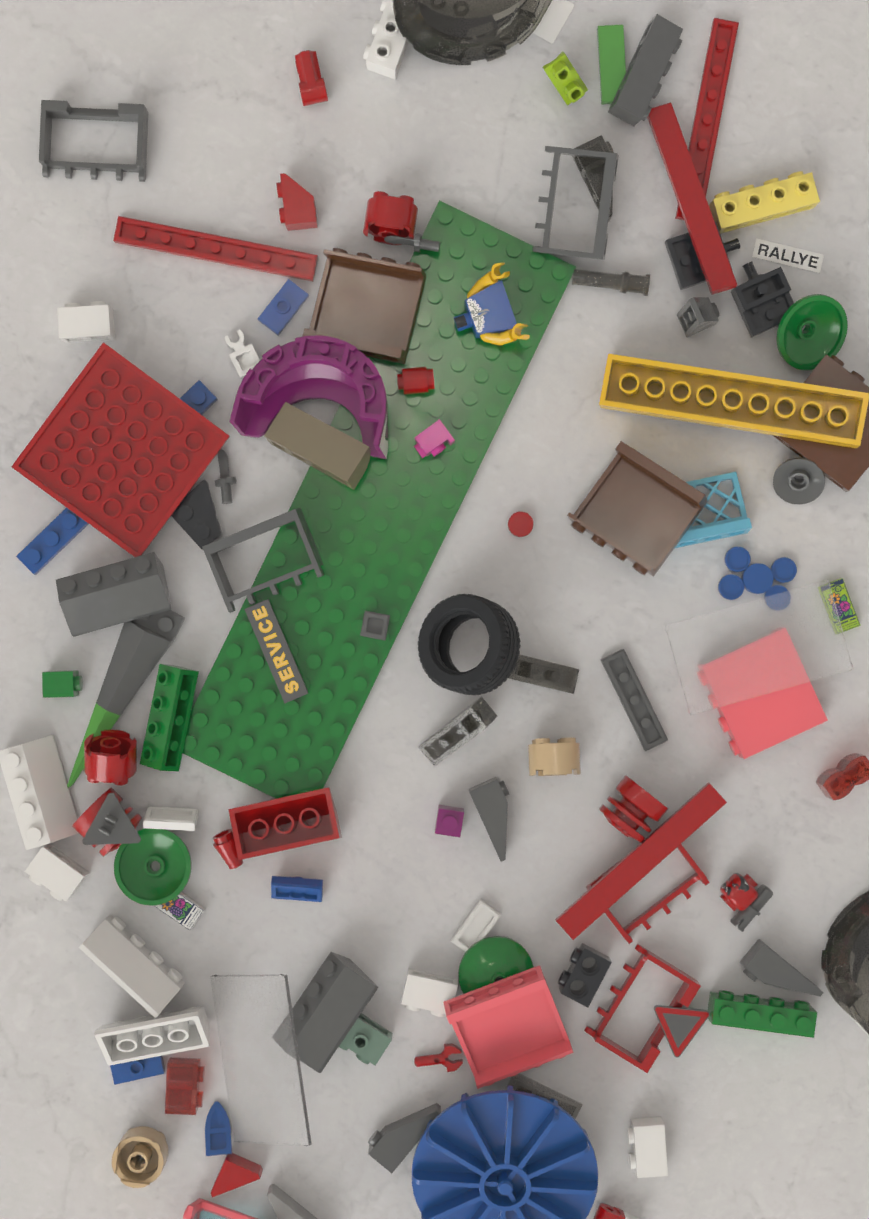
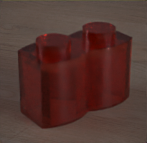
M858 753L847 755L838 763L836 768L824 771L817 778L816 784L826 797L832 800L844 798L852 791L855 785L863 784L869 780V760L865 755Z
M169 1058L166 1073L165 1114L196 1115L198 1107H203L204 1092L199 1091V1082H204L205 1066H200L201 1059Z

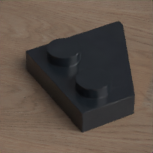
M203 480L186 495L172 514L174 520L202 550V546L212 543L222 534L209 491V484L206 480Z

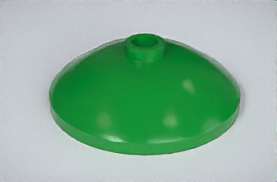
M823 294L808 295L796 301L783 315L777 330V348L782 359L796 369L813 370L826 354L829 357L832 355L836 356L843 346L847 335L848 321L844 308L838 301Z
M141 829L137 831L141 837L139 843L122 844L119 847L114 860L115 879L121 891L132 901L149 906L161 905L176 898L186 887L192 869L191 856L185 843L173 832L166 829ZM154 861H157L160 864V868L158 871L152 869V863Z
M502 936L484 938L474 943L461 959L458 970L460 988L463 994L494 983L497 977L505 979L534 967L533 962L526 949L513 939Z

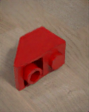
M280 174L281 182L276 183L278 198H283L284 207L279 208L281 224L285 223L288 231L318 228L313 195L287 174Z

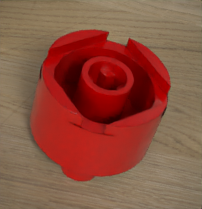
M381 191L374 192L373 197L367 202L363 234L368 237L369 233L374 236V241L388 245L402 244L387 243L384 240L386 236L414 239L418 208L414 204V198L407 195L399 197L389 196Z
M120 730L101 731L100 736L94 737V734L89 735L84 741V770L87 780L90 783H113L118 786L127 784L128 779L137 771V740L135 738L132 740L129 733Z

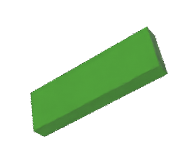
M623 25L598 26L597 28L601 105L612 103L626 73Z

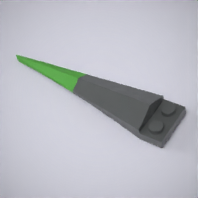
M167 610L124 623L68 781V788L75 783L84 769L85 739L91 734H94V737L101 735V731L112 729L137 691L175 640L185 617Z

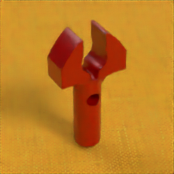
M452 1043L444 1044V1050L440 1054L415 1057L414 1063L416 1067L442 1064L447 1067V1072H453L463 1064V1059L451 1061L448 1057L451 1054H460L462 1050Z

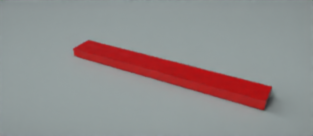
M714 18L712 21L688 147L705 197L739 22ZM678 204L675 219L684 220Z
M670 102L651 108L647 118L710 293L713 295L736 288L735 276L673 106Z
M118 216L113 240L118 244L312 282L314 281L318 255L122 216Z
M708 782L644 839L642 843L555 919L556 922L574 940L727 802Z

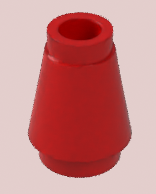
M228 829L216 834L213 837L215 842L213 846L229 869L241 866L243 860H238L232 830Z

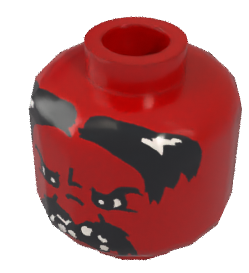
M734 873L721 885L720 891L722 895L720 897L733 911L736 909L744 911L758 898V892L755 889L758 884L748 874L743 877L739 873Z

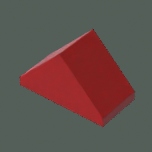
M227 1154L212 1187V1198L259 1180L263 1171L262 1166L237 1154Z

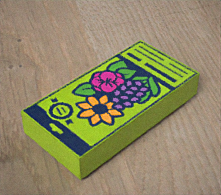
M843 578L817 587L834 634H840L861 626Z

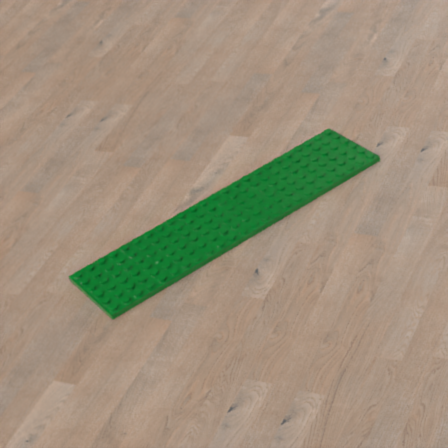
M440 200L422 235V239L439 241V252L421 249L420 252H414L410 262L421 266L420 268L426 274V280L405 364L367 357L378 370L386 391L388 413L387 459L370 456L367 469L354 490L317 469L309 467L289 511L301 508L324 564L321 566L324 576L318 578L315 570L312 569L300 574L303 582L302 585L297 586L292 577L277 583L279 594L273 595L270 587L253 593L256 603L252 605L246 597L191 710L183 754L276 799L324 788L576 269V266L549 253L532 252V245ZM503 262L505 264L500 267V274L502 275L504 272L509 271L510 275L507 278L498 279V281L502 280L516 323L528 325V327L522 328L521 335L527 334L530 337L527 340L517 339L514 342L499 346L484 342L481 338H476L472 327L458 332L453 317L467 313L464 305L467 293L480 278L491 271L494 264ZM426 367V369H433L435 389L428 390L427 393L404 394L403 389L398 390L397 374H402V369ZM340 405L330 426L362 442V434L356 418L349 410ZM440 419L454 438L455 443L450 446L446 442L444 444L446 449L435 457L431 453L422 459L414 448V445L417 444L415 437ZM295 521L280 527L252 587L312 564ZM269 599L309 692L287 703H284L245 612L246 608ZM365 611L390 615L385 641L360 636Z

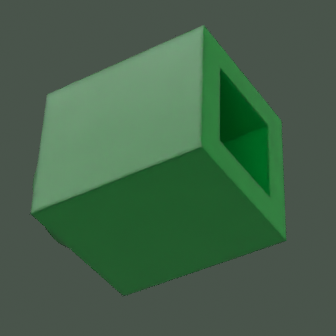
M79 670L42 672L43 698L79 696V691L83 689L82 676H79Z

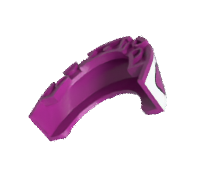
M329 336L295 338V341L282 346L277 345L262 355L263 358L253 369L250 368L238 388L229 421L241 436L256 438L265 435L285 402L294 405L304 400L325 399L342 405L353 414L361 430L362 443L370 447V456L387 459L388 413L384 383L372 361L352 344Z

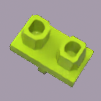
M561 52L556 59L542 67L567 106L570 103H575L588 91L564 52Z

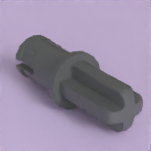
M764 884L757 889L758 898L746 910L739 911L730 920L736 926L743 919L738 925V929L742 932L756 915L759 916L761 914L759 911L773 896L772 890Z

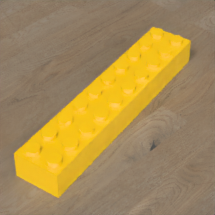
M608 354L599 405L600 408L858 448L861 445L869 393Z

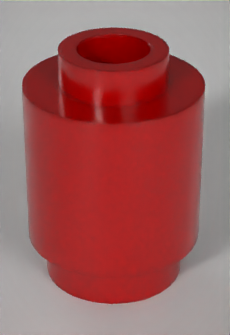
M426 367L402 369V374H397L398 390L403 389L404 394L427 393L428 390L435 389L433 369H426Z

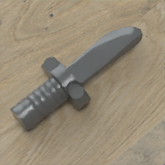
M419 233L415 234L414 239L399 236H386L384 238L387 243L414 246V252H420L421 249L439 252L440 249L439 241L422 239Z
M221 449L218 452L220 479L215 480V486L221 487L222 504H231V485L235 484L237 480L235 477H229L228 457L225 451Z

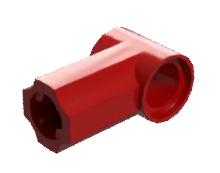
M306 50L295 55L303 106L327 102L324 78H321L316 51Z

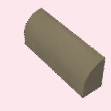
M287 402L284 403L264 435L271 445L353 490L364 475L370 460L371 451L369 446Z

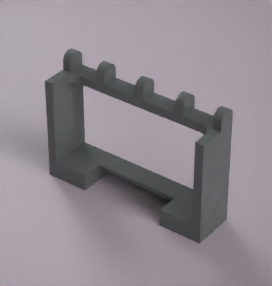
M41 100L39 162L42 165L43 177L49 178L50 169H65V177L72 179L73 170H90L91 179L97 180L98 171L116 172V180L122 181L123 172L139 173V181L145 182L148 111L145 105L118 103V110L72 108L67 101ZM52 118L138 122L136 164L50 161Z
M545 146V152L554 153L552 171L542 170V176L551 177L549 197L539 196L538 202L548 203L545 224H535V228L545 229L543 246H533L532 252L605 260L608 239L607 227L619 155L610 152ZM561 154L606 159L593 253L549 248Z
M301 508L293 509L202 546L229 613L235 611L233 601L246 596L251 605L256 603L253 594L256 591L270 587L273 595L279 594L277 583L293 577L297 586L302 585L303 582L300 574L314 569L318 578L324 576L321 568L324 564ZM295 521L312 564L234 595L218 552Z

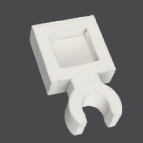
M237 330L240 337L238 342H231L228 335L225 336V341L230 348L235 350L229 356L240 378L243 379L250 368L253 369L260 359L252 343L247 346L244 345L245 336L241 330Z

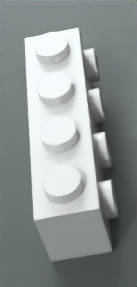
M383 0L380 11L383 12L380 21H375L372 30L374 39L372 45L367 44L363 59L366 60L367 70L396 80L409 41L402 34L396 22L393 0ZM394 0L396 8L399 7L402 0ZM405 0L400 9V16L405 27L412 34L419 12L410 0Z

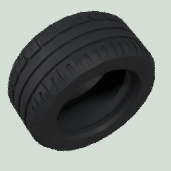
M473 594L453 595L440 601L435 608H432L422 623L418 636L420 663H422V668L428 674V677L442 688L465 695L486 694L501 686L510 677L511 672L514 671L521 647L519 629L510 613L499 604ZM479 618L486 625L489 634V648L484 659L477 667L466 672H460L452 663L449 654L450 640L454 631L463 622Z

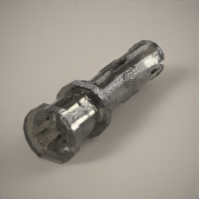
M574 269L573 276L585 277V279L573 278L572 285L620 290V293L624 294L633 292L648 296L650 274L641 276L632 275L629 272L614 274Z

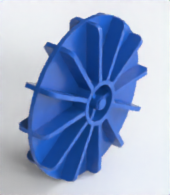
M508 1085L507 1090L487 1091L469 1096L468 1093L462 1094L460 1101L452 1104L434 1120L428 1122L413 1157L412 1187L422 1219H586L594 1204L598 1190V1167L595 1152L586 1130L567 1111L558 1106L557 1100L554 1098L547 1100L534 1094L513 1091V1086Z

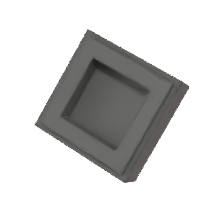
M365 611L360 636L385 641L390 615Z

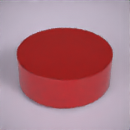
M516 512L508 520V529L516 537L527 536L533 529V519L526 512Z

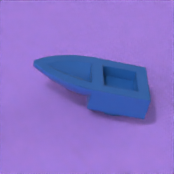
M215 1101L210 1108L205 1122L206 1156L232 1154L229 1118L225 1109L218 1101Z

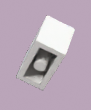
M94 301L90 302V306H80L79 303H66L65 307L57 308L59 339L64 343L115 340L114 310L109 305H106V302Z
M51 844L44 845L24 871L29 875L28 878L33 883L39 886L44 885L50 890V895L59 901H68L90 873Z
M408 968L401 1004L406 1005L405 1008L412 1011L425 1009L429 1010L432 1015L445 1017L444 1001L456 997L458 979Z
M632 1118L631 1128H627L628 1143L632 1144L633 1153H629L630 1169L635 1170L637 1178L668 1176L665 1124L662 1118Z

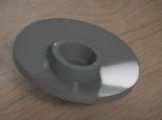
M792 458L783 462L776 469L773 476V487L777 495L784 501L791 504H806L817 499L823 492L825 475L813 461L806 458ZM801 475L804 476V478L796 479L795 476Z

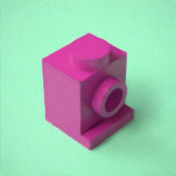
M439 419L415 437L417 444L414 445V448L422 459L431 453L435 457L446 449L444 445L446 442L451 446L455 443V440Z

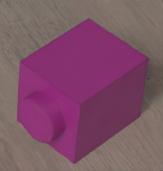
M438 805L435 834L460 837L464 808Z

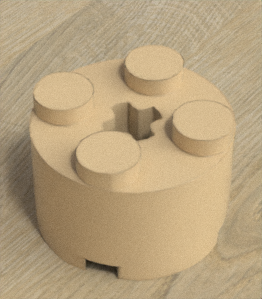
M539 738L532 740V744L528 745L529 776H535L536 771H538V776L572 774V770L574 775L581 774L580 745L576 743V738L557 739V743H550V738Z
M146 1126L129 1129L124 1134L112 1155V1169L124 1185L132 1188H143L150 1185L160 1176L168 1158V1145L165 1135L156 1129Z

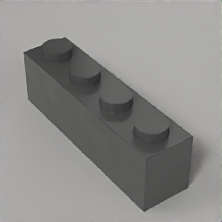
M658 14L648 23L608 113L633 127L641 120H646L652 108L649 106L652 98H656L662 87L659 81L662 76H666L672 65V62L669 61L672 53L676 54L682 43V40L679 38L683 28Z

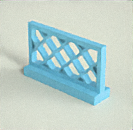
M736 472L686 482L694 488L703 485L711 490L707 501H709L713 493L727 501L720 511L707 503L704 507L717 515L714 521L705 523L697 516L675 548L747 534L751 530V521L747 517ZM732 480L734 490L730 496L716 489L721 481ZM730 502L738 507L740 517L730 518L722 512ZM719 517L724 519L721 521H717Z

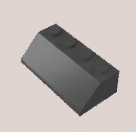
M155 552L56 579L59 603L73 637L171 610L164 567Z
M330 952L273 1037L289 1054L316 1072L321 1073L379 987L349 958Z

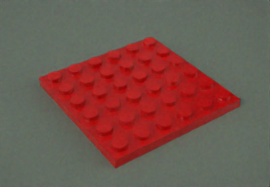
M103 342L11 467L132 556L138 557L144 554L230 436Z

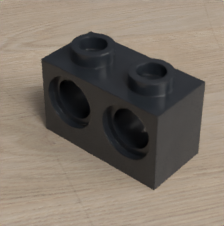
M582 943L579 949L576 947L572 952L569 960L572 963L568 971L564 970L561 973L558 984L560 985L559 990L562 995L588 1008L612 962L608 956ZM588 957L594 958L595 964L592 967L585 968L582 966L584 959ZM575 980L584 982L580 990H572L570 988L571 983Z

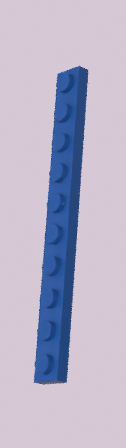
M200 380L180 398L201 415L218 400ZM65 508L16 557L34 575H37L89 523L68 508Z

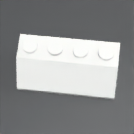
M54 735L0 750L1 768L25 849H33L78 834L72 827L78 819L70 788L67 786V778Z
M109 915L79 948L156 1018L184 985L183 978L177 970L169 969L157 952L149 951L144 946L145 942L137 934L132 935L120 918Z
M204 1006L159 1014L156 1018L154 1016H143L137 1019L116 1021L100 1026L94 1033L108 1066L210 1046L209 1020Z

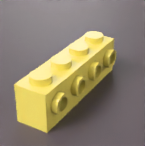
M803 171L790 174L788 179L779 181L778 178H773L765 181L763 186L754 188V185H748L740 188L739 192L734 194L726 191L715 195V199L712 200L709 208L714 222L717 223L720 234L815 208L820 200L812 172L803 174Z

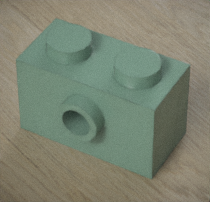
M361 1013L339 1047L346 1051L350 1049L356 1053V1057L365 1064L372 1063L376 1066L392 1041L393 1033Z

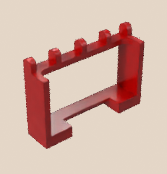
M682 844L677 849L695 871V874L624 928L609 909L604 912L629 944L633 942L632 937L629 935L630 932L640 924H643L649 930L651 926L646 920L661 908H663L667 915L670 914L671 911L666 904L679 894L683 893L689 899L692 896L686 890L698 880H701L705 886L710 883ZM612 866L610 869H608L606 872H604L601 876H599L597 879H595L593 882H591L589 885H587V886H586L587 890H589L596 882H598V881H599L605 874H607L614 866Z
M637 944L635 949L642 953L634 967L625 963L623 969L630 974L620 989L614 985L610 987L609 990L615 993L616 997L607 1011L600 1006L597 1008L596 1012L602 1015L603 1018L594 1030L586 1026L584 1031L591 1035L595 1042L648 1073L661 1052L658 1045L665 1034L660 1023L656 1026L639 1056H636L602 1035L609 1020L647 960L652 961L684 981L669 1006L682 1008L684 1005L688 1008L701 985L693 977Z

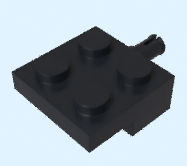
M715 222L716 227H717V230H718V233H719V235H720V232H719L717 223ZM689 233L667 239L665 245L680 290L706 282ZM738 238L725 243L722 241L726 255L727 252L740 249Z
M753 261L742 266L749 280L733 288L731 291L751 338L779 326L783 315L794 304L789 293L791 288L782 268L779 267L768 273L758 275Z

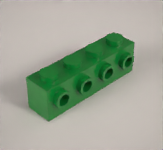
M159 664L141 753V765L160 771L179 772L199 671L180 666Z
M719 990V993L710 992L707 1011L710 1013L708 1019L713 1025L814 1038L817 1011L808 1002L795 1000L794 1003L785 1002L784 999L777 997L763 999L754 994L740 996L725 990Z

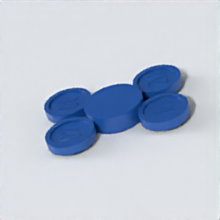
M733 547L726 552L724 561L727 568L733 572L743 571L741 578L733 574L721 578L718 584V591L723 598L728 600L737 599L742 595L745 588L753 594L765 592V604L772 610H783L789 605V591L781 585L772 586L774 579L780 583L790 582L794 579L797 567L793 560L786 557L778 558L772 563L770 569L761 563L749 565L751 561L750 554L743 547Z

